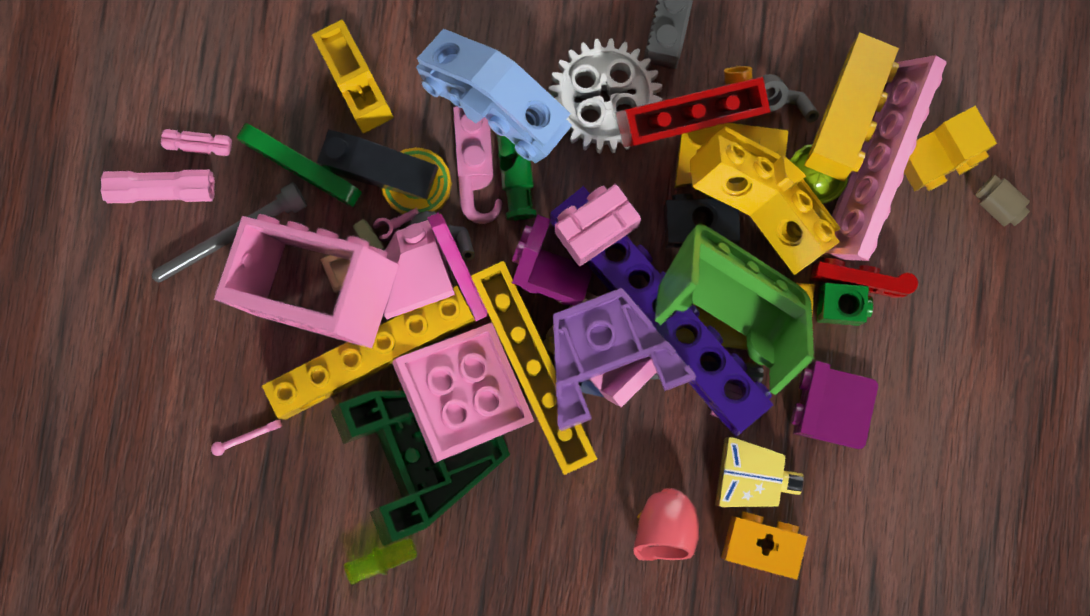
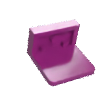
M537 215L533 227L525 226L521 240L514 253L512 262L517 263L518 267L512 283L521 286L527 292L540 293L554 298L563 305H579L583 303L593 271L587 265L578 266L573 260L541 249L551 219Z
M819 361L808 364V368L803 369L799 381V389H803L800 404L796 403L792 412L791 424L795 425L793 434L853 449L864 448L878 391L877 381L830 369L831 364Z

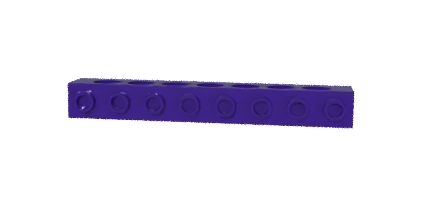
M584 186L550 212V223L554 227L559 222L557 219L558 215L571 206L579 209L589 202L587 197L590 193ZM630 233L587 261V266L610 292L622 288L652 322L654 328L669 342L684 363L693 370L696 379L688 383L735 438L774 405L769 400L772 398L769 390L760 381L754 383L745 371L748 368L743 360L735 353L730 355L721 345L724 341L717 330L710 325L706 327L698 318L700 313L693 303L686 311H673L662 324L655 321L656 313L653 311L652 305L657 302L658 287L666 273L664 271L659 273L653 267L651 255L642 245L639 244L636 247L627 237ZM612 248H616L624 253L625 258L619 262H613L606 257L605 253ZM633 275H641L646 278L648 285L643 289H636L630 285L628 279ZM682 328L689 329L694 334L695 341L690 344L681 343L676 337V331ZM703 356L714 357L718 362V370L714 372L704 370L700 365V358ZM727 383L737 384L742 390L741 399L732 400L728 398L724 392V385Z

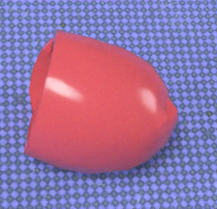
M665 488L661 492L651 495L647 499L644 509L637 516L639 524L634 544V555L638 560L645 561L691 558L694 555L699 540V519L696 507L684 493L674 488Z

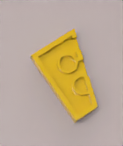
M725 123L681 134L674 188L692 184L690 159L697 154L696 151L724 126L785 157L789 130Z

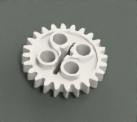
M611 38L608 41L607 47H602L599 39H595L594 49L590 50L583 42L581 43L580 55L569 50L568 57L570 63L563 60L559 61L558 67L563 73H552V80L559 85L549 86L548 93L556 96L554 99L571 113L566 120L572 124V127L568 130L572 131L570 140L572 144L579 138L584 139V150H587L591 143H596L597 153H601L603 145L608 144L611 152L615 153L617 143H622L615 113L617 112L616 107L621 104H628L634 108L662 101L663 98L653 95L662 89V84L652 83L657 78L658 71L652 70L647 72L646 69L650 65L651 60L647 58L639 61L640 49L637 48L629 54L626 52L627 42H624L619 49H616ZM616 70H622L628 74L629 79L626 82L618 83L611 78L610 74ZM587 75L595 83L589 88H582L576 83V79ZM630 89H634L636 91V93L633 95L624 92H627ZM606 90L608 96H611L610 101L604 102L603 97L600 96V91ZM577 97L581 99H586L580 103H576L574 101V99ZM587 109H594L599 113L600 118L595 122H587L582 118L581 113Z

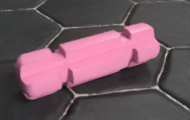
M165 129L161 136V146L166 150L177 151L180 148L185 152L211 154L213 152L215 155L228 156L231 152L232 140L225 135H215L213 137L211 134L182 131L180 134L178 130Z

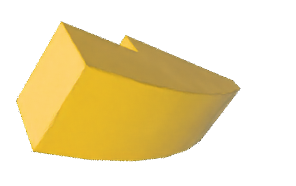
M343 19L312 34L362 133L393 119L390 108Z

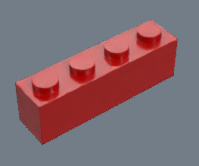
M759 77L615 113L623 147H629L770 113L771 111L764 79Z

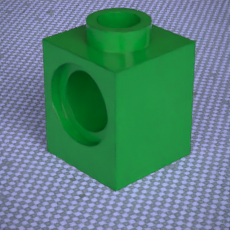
M824 283L818 288L817 323L854 326L866 323L867 317L870 318L873 312V297L868 296L869 286ZM840 296H846L853 302L854 308L851 314H846L840 310L838 306Z

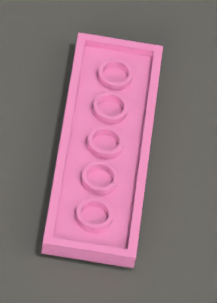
M937 55L897 62L899 63L897 73L891 83L886 82L883 90L888 93L886 102L880 113L875 111L872 121L877 122L876 129L870 141H864L860 150L866 153L863 163L857 173L851 171L849 174L847 186L839 196L832 217L840 226V229L835 232V236L840 242L824 253L822 257L839 260L869 261L871 254L875 251L878 243L877 238L883 223L890 214V205L897 188L903 181V172L906 164L916 148L917 136L923 122L928 117L930 103L942 81V73L947 62Z

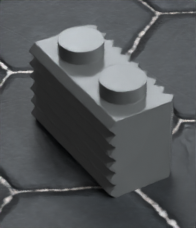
M657 0L643 59L649 58L651 60L650 64L677 69L693 0Z

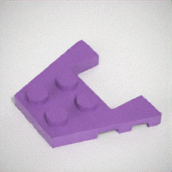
M622 288L553 314L557 419L560 431L591 420L589 410L578 385L580 382L648 356L651 357L664 391L696 379L693 370L684 363L675 349L660 335L652 325V322Z

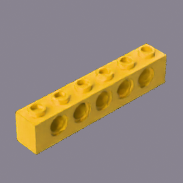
M458 286L453 287L455 293L453 296L403 313L379 325L372 348L346 342L262 385L277 418L286 420L392 366V361L396 358L431 346L475 323L476 321Z

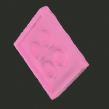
M492 322L392 361L434 463L534 421Z

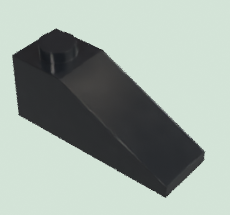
M328 130L317 161L319 165L337 176L424 200L428 199L438 170V166L366 139L333 130Z

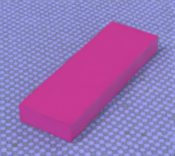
M438 212L427 217L475 320L478 321L486 317L488 312L442 214Z

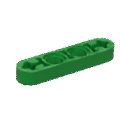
M248 123L243 125L236 136L237 140L250 149L352 208L362 194L361 190Z

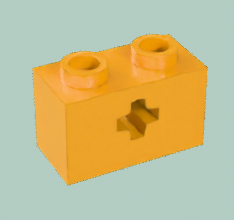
M744 511L741 518L731 516L721 556L722 559L798 579L808 536L798 534L799 526L778 521L776 528L762 524L764 517ZM766 534H768L767 540L773 542L772 549L765 548L762 554V548L756 545L757 539H765Z

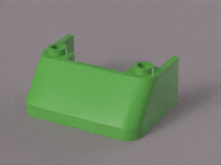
M697 225L686 237L658 287L655 321L662 324L673 311H686L694 303L747 337L748 355L755 363L769 368L770 392L776 395L814 359L810 297L798 284L705 225Z

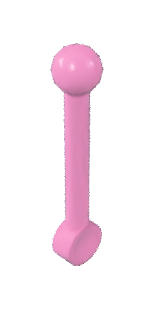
M281 420L270 422L263 427L224 443L215 442L211 446V452L215 456H220L230 447L282 427Z

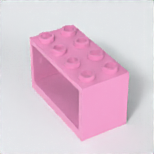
M259 214L257 219L242 216L214 300L257 317L372 348L399 267L398 264L386 258L388 252L369 246L370 242L354 236H348L346 241L338 239V234L318 228L317 232L314 233L308 231V227L292 221H288L285 226L279 224V220L263 214ZM285 244L351 260L333 316L267 299Z

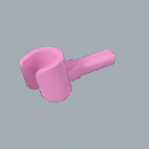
M414 208L391 220L387 218L375 220L373 224L374 229L384 224L389 226L388 233L381 235L378 239L383 242L391 240L395 234V229L419 214L418 209Z

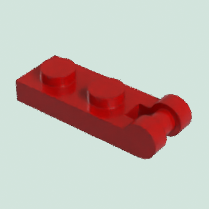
M824 258V262L819 261L812 267L810 278L812 281L821 283L869 286L868 292L894 298H903L913 293L918 287V280L914 274L903 273L898 277L880 274L881 269L873 266L860 265L859 269L845 267V261L834 258Z

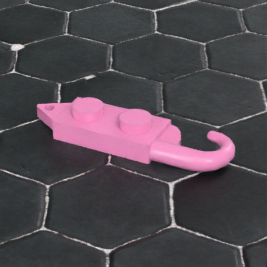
M454 107L460 206L468 220L477 224H486L496 219L502 210L501 199L495 201V206L489 213H479L474 206L473 191L488 186L494 176L490 126L485 117L475 124L467 118L463 108Z

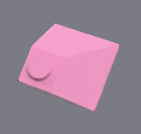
M429 221L411 224L404 229L396 231L385 249L388 252L386 258L399 265L384 310L386 320L455 295L444 253Z

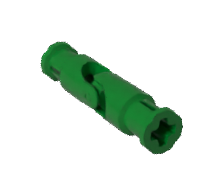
M496 133L502 190L507 195L508 212L506 213V220L520 221L533 219L537 216V213L532 206L531 189L534 187L531 161L520 156L515 150L516 145L506 136H500ZM512 158H516L514 164L512 163Z

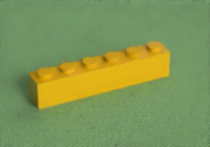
M501 261L471 275L563 475L597 460L581 424L563 431L559 429L556 370L516 285L512 283L513 279L505 262Z

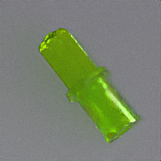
M409 538L381 550L376 547L373 549V553L344 563V570L351 585H354L379 573L384 576L388 574L389 569L416 559L417 549L412 539Z

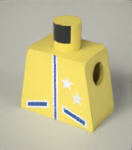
M726 437L724 439L715 505L721 507L778 506L781 492L801 494L803 473L784 471L785 455L737 438Z

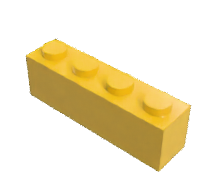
M859 32L849 49L804 166L842 182L846 180L851 171L856 173L859 171L866 155L865 152L860 151L863 142L870 141L877 126V122L872 121L875 111L881 112L888 97V93L883 91L886 82L891 83L899 67V63L894 62L899 48Z

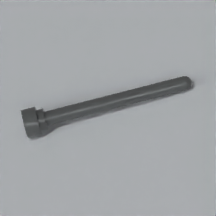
M291 182L281 188V193L276 195V200L247 217L257 219L259 214L274 218L284 211L287 214L291 211L296 213L308 205L296 184ZM240 221L156 268L152 272L153 280L163 282L234 241Z

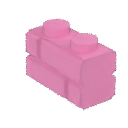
M616 184L608 189L605 186L597 188L588 195V203L579 209L571 206L557 217L559 222L555 224V233L578 266L583 265L640 225V215L632 204L628 202L626 196Z

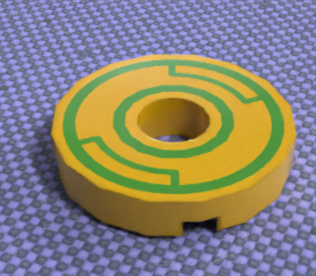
M415 147L400 151L438 166V170L427 200L382 188L383 196L390 207L401 215L414 208H417L419 213L439 211L449 199L452 187L447 165L440 156L428 149Z

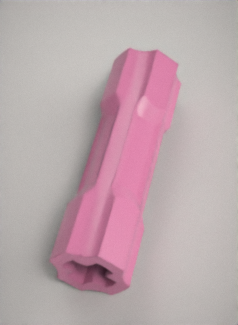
M210 169L154 173L106 171L101 176V194L103 201L107 203H134L136 201L160 200L204 202L213 201L215 195L214 175Z

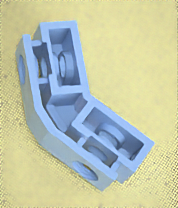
M443 29L417 58L419 64L416 66V69L423 80V88L434 97L442 96L450 100L457 107L463 108L467 118L475 124L485 117L490 128L498 135L506 136L516 145L515 150L526 160H532L534 163H537L547 157L572 127V124L566 120L571 113L516 62L496 49Z

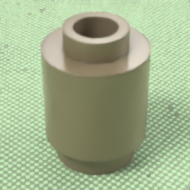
M996 174L975 193V196L981 200L979 205L1004 227L1009 223L1016 226L1030 212L1026 208L1030 200L1007 179L1003 178L1001 180Z

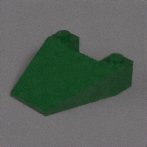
M404 390L372 391L341 402L331 410L343 445L377 432L402 496L401 499L370 512L383 546L428 528L510 456L501 435L434 463Z

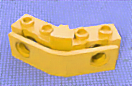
M724 126L696 151L697 154L690 159L692 187L748 214L794 275L840 242L835 236V232L840 229V226L805 182L804 178L806 175L785 156H780Z

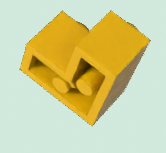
M973 106L943 122L933 132L916 140V148L908 159L904 174L914 191L926 186L928 191H931L948 181L945 175L955 170L961 175L989 158L987 151L996 145L997 142L977 107Z

